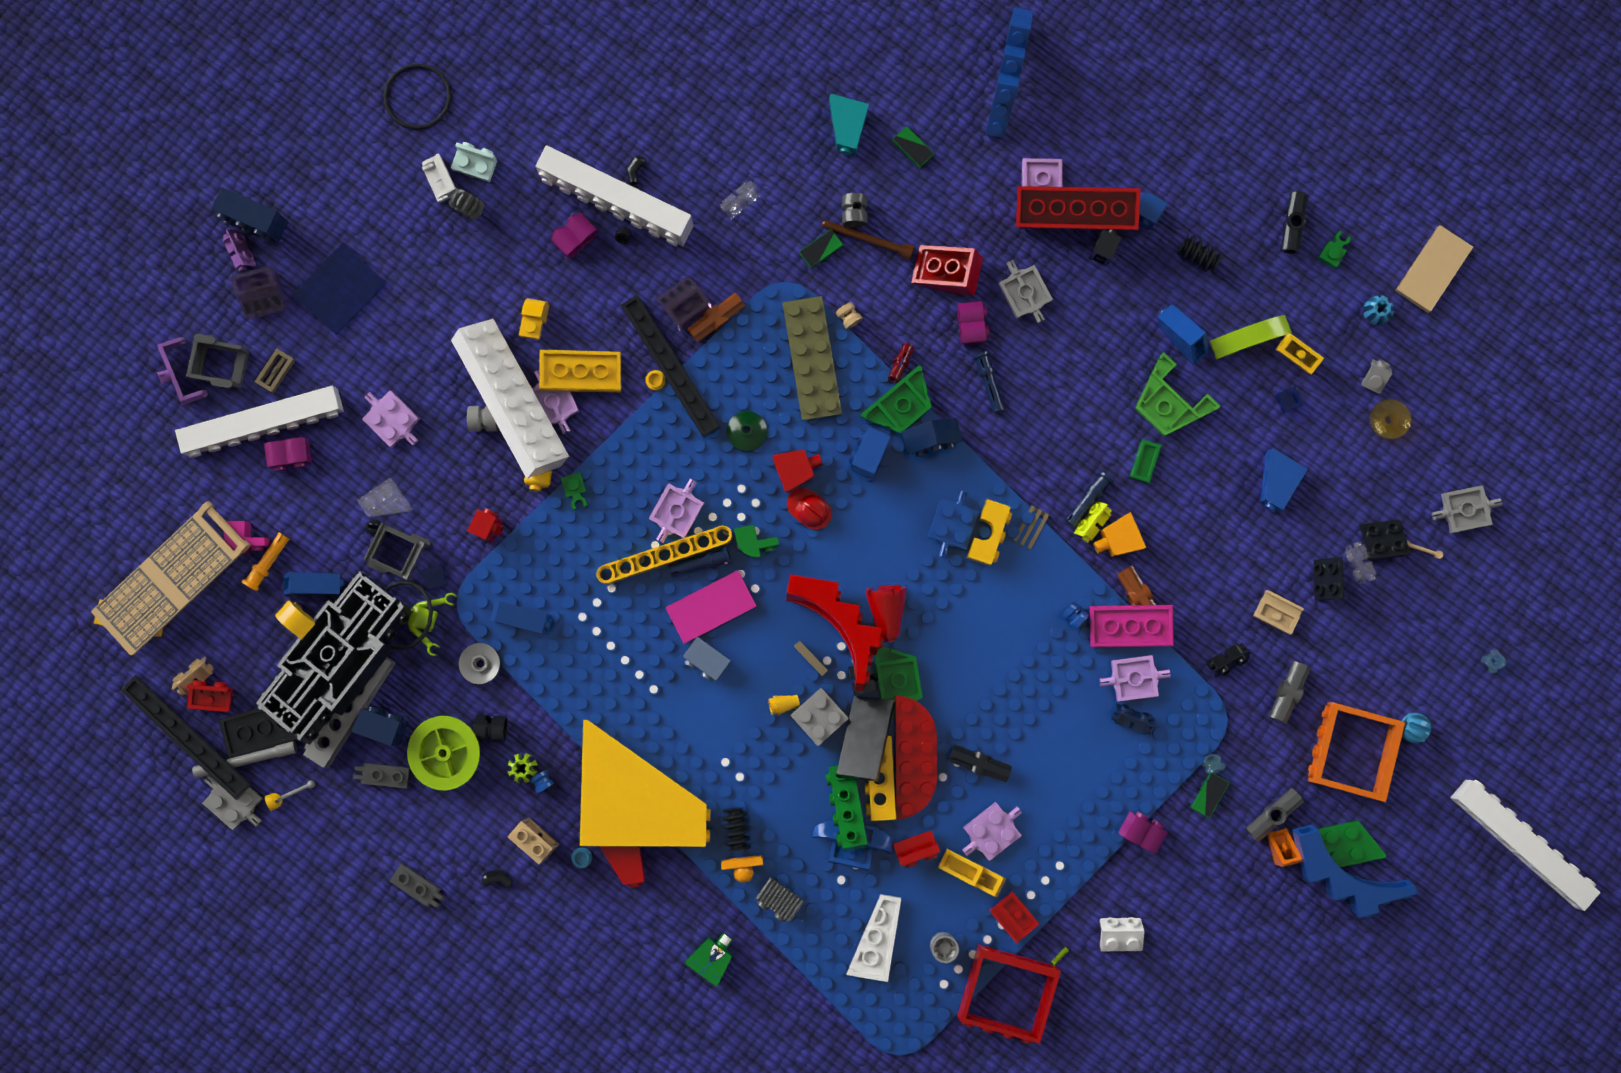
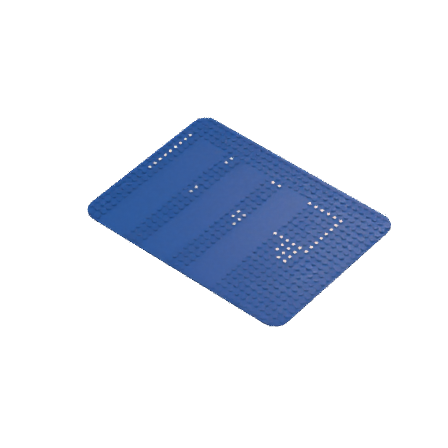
M785 281L770 284L757 292L745 304L743 310L733 316L728 323L726 322L682 365L721 428L703 438L671 385L666 381L662 389L657 390L572 473L581 472L587 492L581 495L586 499L588 506L584 507L583 502L578 501L576 503L577 510H574L571 506L573 497H566L563 484L561 483L467 575L459 587L456 604L459 619L467 631L479 643L490 645L496 650L500 658V665L581 748L583 747V720H588L707 804L706 809H711L710 821H706V830H710V842H706V847L679 848L872 1045L884 1053L901 1056L916 1053L929 1044L958 1014L978 944L1017 954L1127 841L1118 831L1129 812L1131 811L1136 814L1139 811L1150 817L1217 749L1225 736L1228 717L1225 704L1217 692L1171 646L1090 647L1089 606H1123L1128 604L1047 523L1044 524L1031 550L1027 547L1042 521L1040 517L1024 546H1022L1020 543L1036 513L1034 511L1032 513L1028 512L1030 507L964 441L955 444L956 448L944 450V448L934 452L929 450L927 455L916 457V454L907 455L902 434L872 423L860 416L897 383L888 380L891 369L850 329L846 330L843 322L824 303L842 415L802 421L782 302L817 296L800 284ZM930 409L909 428L931 420H940V418ZM751 411L757 413L766 423V439L759 448L753 451L738 450L730 443L727 437L728 423L739 412ZM749 427L743 428V432L746 434L751 431ZM868 427L891 436L873 479L851 470L852 464L849 463L853 450L859 449L857 441L862 430L866 432ZM797 450H805L808 458L817 454L820 455L823 465L812 469L814 479L797 489H810L830 505L832 518L825 528L812 530L789 513L787 499L790 493L785 494L772 459L773 455ZM689 479L697 482L691 492L692 495L704 502L686 537L719 526H727L732 532V541L726 545L731 563L717 564L714 568H709V566L673 577H671L668 565L608 585L600 582L597 578V570L602 565L683 539L677 534L669 533L664 543L656 540L662 528L657 523L649 520L668 483L676 488L684 489ZM959 490L967 492L964 504L968 508L979 511L967 550L949 547L946 558L938 556L942 544L937 540L928 538L927 535L939 499L942 498L951 502L956 501ZM987 499L1010 506L1009 512L1012 513L1009 524H1005L1003 529L1006 532L1002 544L999 543L997 551L1000 552L997 562H992L991 566L966 559L974 538L987 540L991 537V527L987 523L979 521ZM1023 522L1026 525L1017 542H1015L1013 539L1019 535V528ZM754 525L757 541L778 537L779 546L775 547L776 551L764 553V550H759L761 556L759 559L750 558L739 549L734 528ZM720 531L718 533L720 541H725L729 537L727 531ZM707 537L700 538L698 545L702 548L707 547L709 539ZM686 543L679 547L681 554H686L690 550V546ZM663 550L660 553V559L663 561L668 560L671 555L670 551ZM702 553V554H699V555H696V556H693V557H698V556L704 555L705 553ZM645 556L641 559L640 564L642 567H648L651 564L650 557ZM630 563L622 565V573L627 574L631 571ZM606 569L602 572L603 580L611 578V570ZM738 570L757 607L699 636L700 639L731 660L717 681L712 679L710 682L701 675L703 671L698 667L692 669L684 663L686 659L683 655L695 639L685 644L683 643L665 607ZM790 574L838 582V590L841 591L840 602L860 605L859 613H863L861 625L871 627L876 626L866 597V589L873 587V591H875L882 585H901V588L906 586L907 592L900 635L895 638L896 641L883 642V646L916 656L923 696L917 702L930 713L937 731L936 789L926 807L911 817L897 820L871 821L870 816H866V804H869V795H865L864 783H868V780L856 779L865 825L878 827L894 843L931 830L940 849V852L936 854V858L927 861L923 858L917 861L918 864L906 868L905 865H900L895 849L893 850V855L877 850L872 853L870 869L867 871L828 862L832 842L824 838H812L814 827L823 822L833 820L832 814H836L835 806L830 804L829 794L833 793L832 785L827 786L826 773H829L830 766L839 764L848 720L817 746L790 716L799 707L779 716L776 714L772 715L768 699L773 698V696L798 695L801 706L816 691L822 688L849 718L854 696L881 699L880 690L854 695L852 688L854 679L850 678L848 667L854 665L847 644L830 622L818 613L802 605L786 601ZM495 601L549 614V619H552L549 631L541 634L491 621ZM1073 601L1079 605L1080 611H1085L1089 615L1075 630L1070 626L1068 620H1064L1060 616L1064 609ZM798 641L828 670L823 676L794 648ZM1153 655L1154 666L1157 671L1169 669L1170 673L1162 675H1171L1170 678L1159 679L1157 685L1159 696L1117 701L1113 685L1100 686L1101 683H1108V681L1100 682V678H1110L1112 676L1111 661ZM1116 703L1120 705L1127 704L1135 711L1151 714L1155 718L1156 724L1151 734L1143 735L1132 730L1133 722H1130L1128 728L1114 723L1111 717L1116 712ZM894 717L893 719H891L888 736H891V739H892L894 792H895V717ZM953 744L971 751L981 752L991 756L992 759L1012 766L1007 782L1005 783L987 775L977 774L966 767L948 761ZM880 772L878 782H874L877 784L882 783L885 778L884 774ZM878 793L874 797V802L879 805L883 804L886 800L883 793ZM995 802L1007 814L1016 806L1020 809L1022 814L1016 817L1013 822L1015 828L1022 835L990 861L977 849L966 856L962 849L971 843L968 833L963 828L966 824ZM745 807L743 810L749 811V815L743 818L748 819L749 823L744 826L750 828V831L745 833V835L751 837V840L745 843L750 844L751 848L743 851H728L731 847L726 846L725 843L731 841V839L724 837V835L729 833L730 830L724 829V826L728 825L729 822L724 821L723 818L729 816V814L723 812V809ZM949 849L1007 878L998 897H994L938 868L946 850ZM755 855L763 856V865L752 866L754 875L746 883H740L734 878V868L725 870L721 868V861L723 859ZM770 876L804 899V903L791 922L786 920L783 923L774 916L775 912L770 908L765 910L757 904L756 896ZM1011 891L1039 923L1036 928L1018 943L1012 939L989 911ZM880 894L901 897L888 982L846 975ZM938 932L950 933L958 943V956L950 963L939 962L931 952L930 940ZM983 958L972 999L1006 964Z

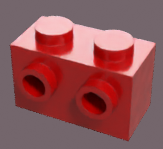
M485 508L484 511L477 509L467 532L493 543L495 537H499L502 533L503 521L498 519L500 515Z

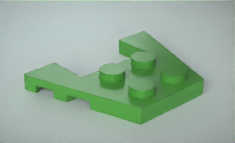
M1164 352L1159 356L1135 407V410L1163 437L1220 407L1208 394L1193 408L1163 380L1177 365Z

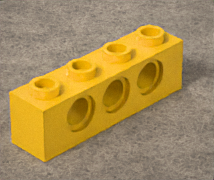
M888 736L880 770L884 774V781L880 784L869 780L868 783H864L865 795H869V804H866V816H870L871 821L896 820L891 736ZM883 793L886 797L885 802L880 805L874 802L875 795Z

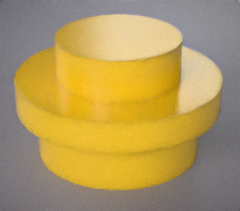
M653 370L646 376V384L652 390H660L666 383V377L661 371Z

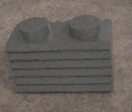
M771 876L756 896L757 904L765 910L769 908L775 912L774 916L783 923L786 920L791 922L804 903V899Z

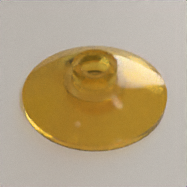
M1386 399L1374 406L1371 411L1370 422L1373 430L1379 436L1386 439H1396L1408 431L1411 424V415L1408 408L1402 402L1395 399ZM1386 417H1389L1391 419L1390 424L1386 423Z

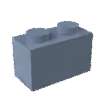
M696 637L683 655L686 659L684 663L692 669L698 667L703 671L701 675L710 682L712 679L717 681L731 662V660L699 637Z

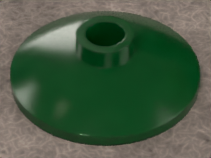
M751 411L737 413L730 419L727 426V437L730 443L741 451H753L759 448L767 436L765 421L760 415ZM749 427L751 431L746 434L743 432V428Z

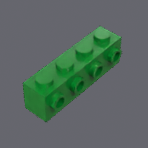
M838 765L830 766L829 773H826L827 786L832 785L833 793L829 794L831 806H835L836 814H832L834 827L839 826L840 834H836L837 845L842 847L843 852L868 848L856 778L838 776L836 774Z

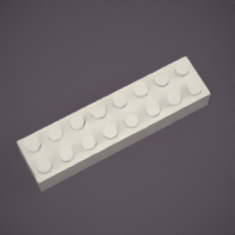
M547 145L535 165L543 183L549 186L554 184L560 187L559 190L565 194L570 195L573 193L577 195L580 201L584 203L591 202L595 204L597 209L603 212L608 210L617 219L622 221L626 219L631 222L632 226L638 229L643 227L649 230L648 233L654 237L659 238L662 236L673 246L677 247V245L683 247L694 226L690 214Z
M494 319L459 328L451 341L525 477L528 479L561 467L569 455Z

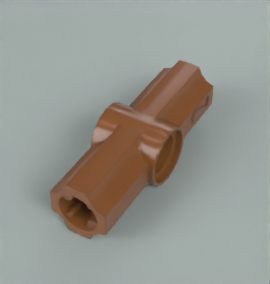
M734 293L719 305L716 304L709 308L703 314V317L689 326L687 330L695 341L699 343L713 331H718L726 322L728 323L729 319L745 308V304Z
M1132 565L1116 574L1127 592L1126 596L1131 605H1156L1150 589L1145 583H1142Z

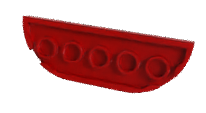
M895 695V810L897 820L911 817L925 808L932 799L937 784V731L934 720L926 708L919 702L901 695Z

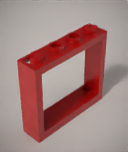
M978 944L957 1017L963 1025H967L969 1028L978 1026L982 1027L981 1030L993 1034L996 1031L1005 1038L1013 1039V1037H1017L1027 1044H1033V1042L1040 1044L1061 970L1051 964ZM983 958L1047 976L1032 1030L968 1013Z

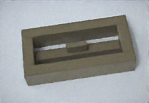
M276 348L254 382L274 394L296 360ZM281 355L282 358L280 359L276 367H274L266 382L263 383V380L265 379V377L267 376V374L269 373V371Z
M1031 505L1028 512L1032 513L1034 511L1036 515L1020 543L1022 546H1024L1039 516L1041 515L1043 518L1027 547L1030 550L1049 516L1048 513L1042 512V510L1035 508L1033 505ZM1023 522L1019 528V535L1013 539L1015 542H1017L1026 525Z
M800 641L794 645V648L821 676L828 671Z

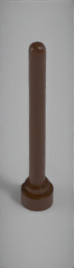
M827 220L822 222L823 228L832 229L846 236L897 252L899 256H902V259L910 261L914 245L907 243L901 246Z

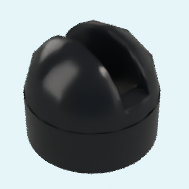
M628 227L618 228L615 240L620 244H628L632 236Z
M376 519L368 521L366 524L367 533L375 536L377 529H371L369 526H380L381 522Z

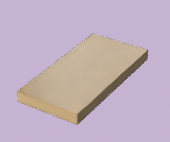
M1439 225L1395 292L1427 313L1431 312L1473 246Z

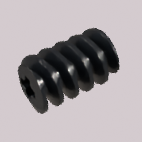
M1187 235L1178 249L1177 255L1179 256L1184 252V260L1191 256V264L1198 261L1197 268L1205 265L1204 272L1210 269L1213 272L1220 262L1223 252L1215 255L1216 248L1209 251L1210 245L1208 243L1202 247L1203 240L1200 239L1195 243L1196 236L1193 235L1188 238Z
M745 807L723 809V812L729 814V816L723 818L724 821L729 822L728 825L724 826V829L730 830L729 833L724 835V837L731 839V841L725 843L726 846L731 847L728 851H743L751 848L750 844L745 843L751 840L750 836L745 835V833L750 831V828L744 826L749 823L748 819L743 818L749 815V811L743 810Z

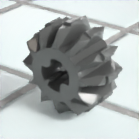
M456 189L448 202L453 209L473 220L478 219L485 206L481 200L462 189Z

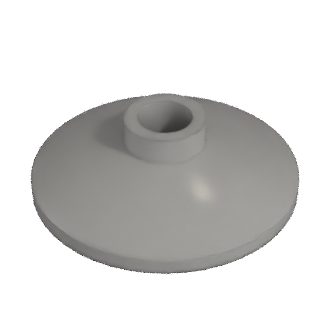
M475 643L468 646L462 652L459 659V669L462 676L474 684H484L491 681L497 675L500 668L498 653L493 647L484 643ZM479 660L484 661V666L481 668L477 665Z

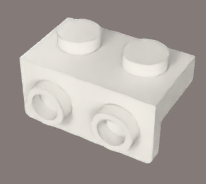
M1140 918L1100 919L1101 951L1143 950L1144 928Z

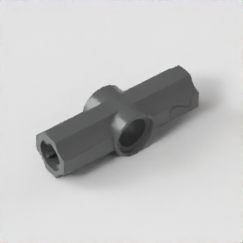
M1293 661L1285 680L1280 683L1277 689V699L1269 714L1270 718L1287 724L1294 706L1299 703L1304 690L1302 688L1311 668Z
M1290 788L1272 805L1267 806L1263 813L1245 828L1246 831L1256 842H1259L1277 825L1283 824L1286 818L1304 803L1302 797L1293 788ZM1277 810L1278 818L1273 821L1271 812Z

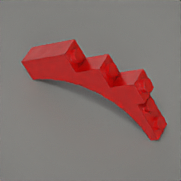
M790 574L786 601L815 611L829 621L840 633L848 646L853 660L855 672L854 690L863 692L864 685L869 684L870 673L866 672L867 666H871L873 655H877L878 648L883 647L884 636H880L882 628L861 625L863 613H859L860 605L840 602L841 591L838 590V582Z

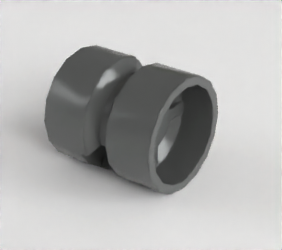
M848 193L842 196V209L845 210L842 212L843 226L863 227L868 225V212L865 211L868 207L867 195Z

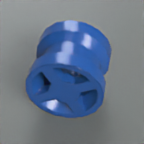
M547 769L530 779V783L536 787L535 791L537 794L555 784L549 778Z

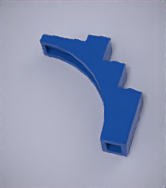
M1013 8L999 77L985 131L987 135L1005 138L1031 30L1033 11Z
M1312 824L1292 830L1295 845L1303 859V862H1300L1302 876L1309 883H1319L1324 879L1327 894L1334 900L1342 901L1349 897L1351 909L1359 918H1369L1373 914L1380 913L1378 905H1387L1397 899H1409L1412 895L1418 894L1416 886L1408 879L1395 882H1375L1361 879L1346 872L1331 858L1324 846L1320 831Z

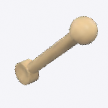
M1407 540L1408 546L1411 548L1432 554L1436 559H1440L1443 557L1442 551L1435 552L1411 544Z

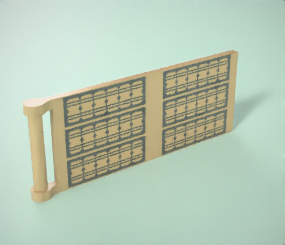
M207 501L185 524L102 600L91 613L130 655H135L242 553L246 552L251 545L247 540L244 541L214 509V505ZM205 514H208L238 546L235 551L203 518Z

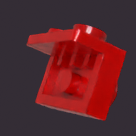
M193 680V684H187L186 688L189 689L187 709L231 712L233 687H227V683L214 682V685H206V681Z
M931 830L893 844L900 865H905L906 868L918 864L917 861L925 858V861L937 857L936 854L940 852Z

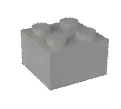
M822 688L816 691L790 715L817 746L849 719Z

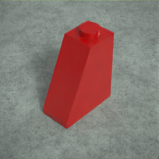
M599 846L623 885L629 884V888L642 886L641 882H645L646 878L641 846Z

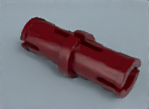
M903 343L898 356L894 358V365L888 375V380L891 382H900L904 370L908 368V361L915 349L913 345ZM904 357V360H903V362H902L900 368H898L899 365H900V362H901L902 358Z

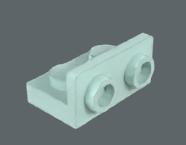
M463 142V144L456 143L457 152L451 166L452 171L490 183L497 163L493 152L482 148V150L476 149L467 142Z

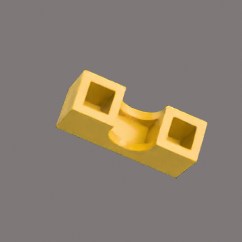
M989 499L985 501L979 521L987 523L991 527L992 534L987 540L974 538L966 559L987 566H991L992 562H997L1000 553L997 551L999 543H1003L1006 532L1003 531L1004 526L1009 524L1012 513L1009 512L1010 506Z

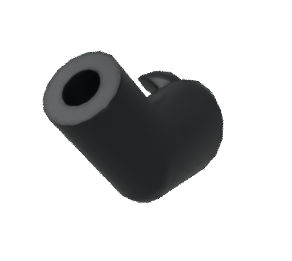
M499 869L487 871L482 877V883L485 886L499 882L507 889L514 881Z

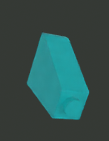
M830 94L829 106L836 149L844 155H856L869 104Z

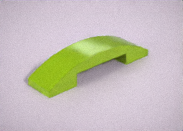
M1281 315L1246 326L1209 342L1215 358L1218 360L1249 347L1286 336L1287 333L1291 334L1292 332L1286 316Z

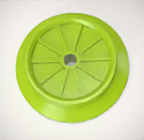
M451 716L433 717L421 723L411 735L407 748L408 763L413 774L422 784L435 790H452L465 784L474 775L480 760L479 742L473 730L460 719Z

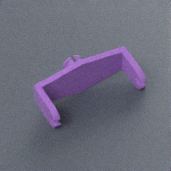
M184 337L157 344L167 369L157 372L161 384L172 381L181 405L208 396L206 390H200L183 396L164 352L184 345L186 343Z

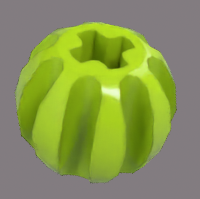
M521 753L514 755L515 762L509 760L508 765L512 767V770L507 772L509 777L513 774L515 775L513 781L520 783L521 778H523L524 783L530 782V774L536 776L538 771L533 770V766L538 764L536 759L530 762L532 755L525 753L524 758H522ZM522 764L526 765L524 772L519 771Z

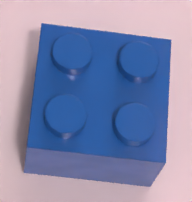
M870 427L867 428L866 432L862 430L857 441L859 449H854L849 459V463L852 464L851 470L873 479L891 436Z

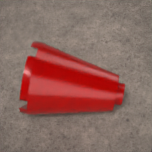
M882 585L875 591H873V587L866 589V597L875 626L882 628L880 636H884V642L896 641L895 638L900 635L907 592L906 586L901 588V585Z

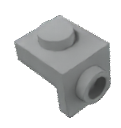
M1373 359L1371 367L1361 385L1380 394L1392 375L1390 364L1383 360L1376 361Z

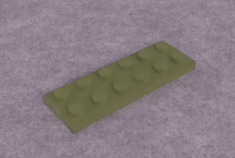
M822 296L782 302L802 421L842 415Z

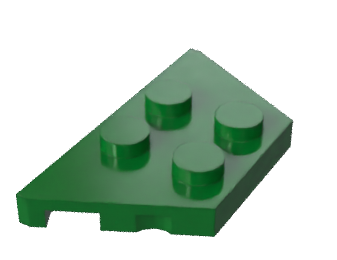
M920 365L917 366L860 414V416L865 420L902 434L901 431L909 428L932 408L922 367Z
M884 646L878 648L877 655H874L881 699L893 700L895 703V695H901L916 701L920 700L923 696L916 656ZM895 705L893 709L892 719L895 717Z
M1357 820L1317 828L1320 831L1325 848L1339 867L1387 858L1383 850Z

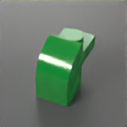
M754 525L734 528L739 549L750 558L759 559L761 558L759 550H764V553L776 551L775 547L779 546L778 537L757 541Z

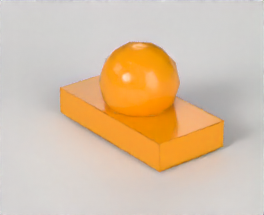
M755 855L723 859L721 861L722 870L734 868V878L740 883H746L754 875L752 866L763 865V856Z

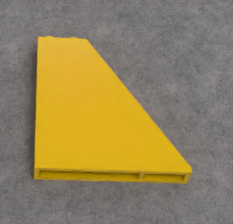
M583 720L580 846L706 847V842H710V830H706V821H710L711 809H706L707 804L588 720Z

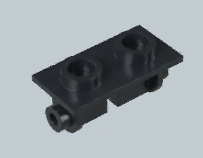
M1237 643L1225 650L1228 658H1225L1220 653L1209 659L1210 662L1207 663V666L1210 670L1214 669V678L1218 676L1223 677L1233 667L1237 665L1242 666L1247 663L1250 658V650H1246L1243 643Z

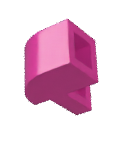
M226 521L244 541H248L251 545V551H263V547L271 545V539L251 537V523L246 521ZM224 532L225 542L235 551L238 546ZM250 548L242 554L250 555Z

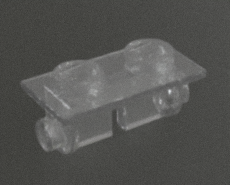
M751 181L745 182L735 190L739 196L735 197L733 194H730L721 201L722 204L719 206L727 213L730 220L761 196L755 183L753 184Z
M1359 541L1353 544L1354 548L1351 545L1345 546L1347 550L1345 551V556L1349 563L1352 562L1355 569L1352 570L1355 580L1357 582L1360 581L1361 584L1366 583V578L1368 582L1375 580L1377 573L1372 562L1363 563L1362 561L1369 558L1365 545Z

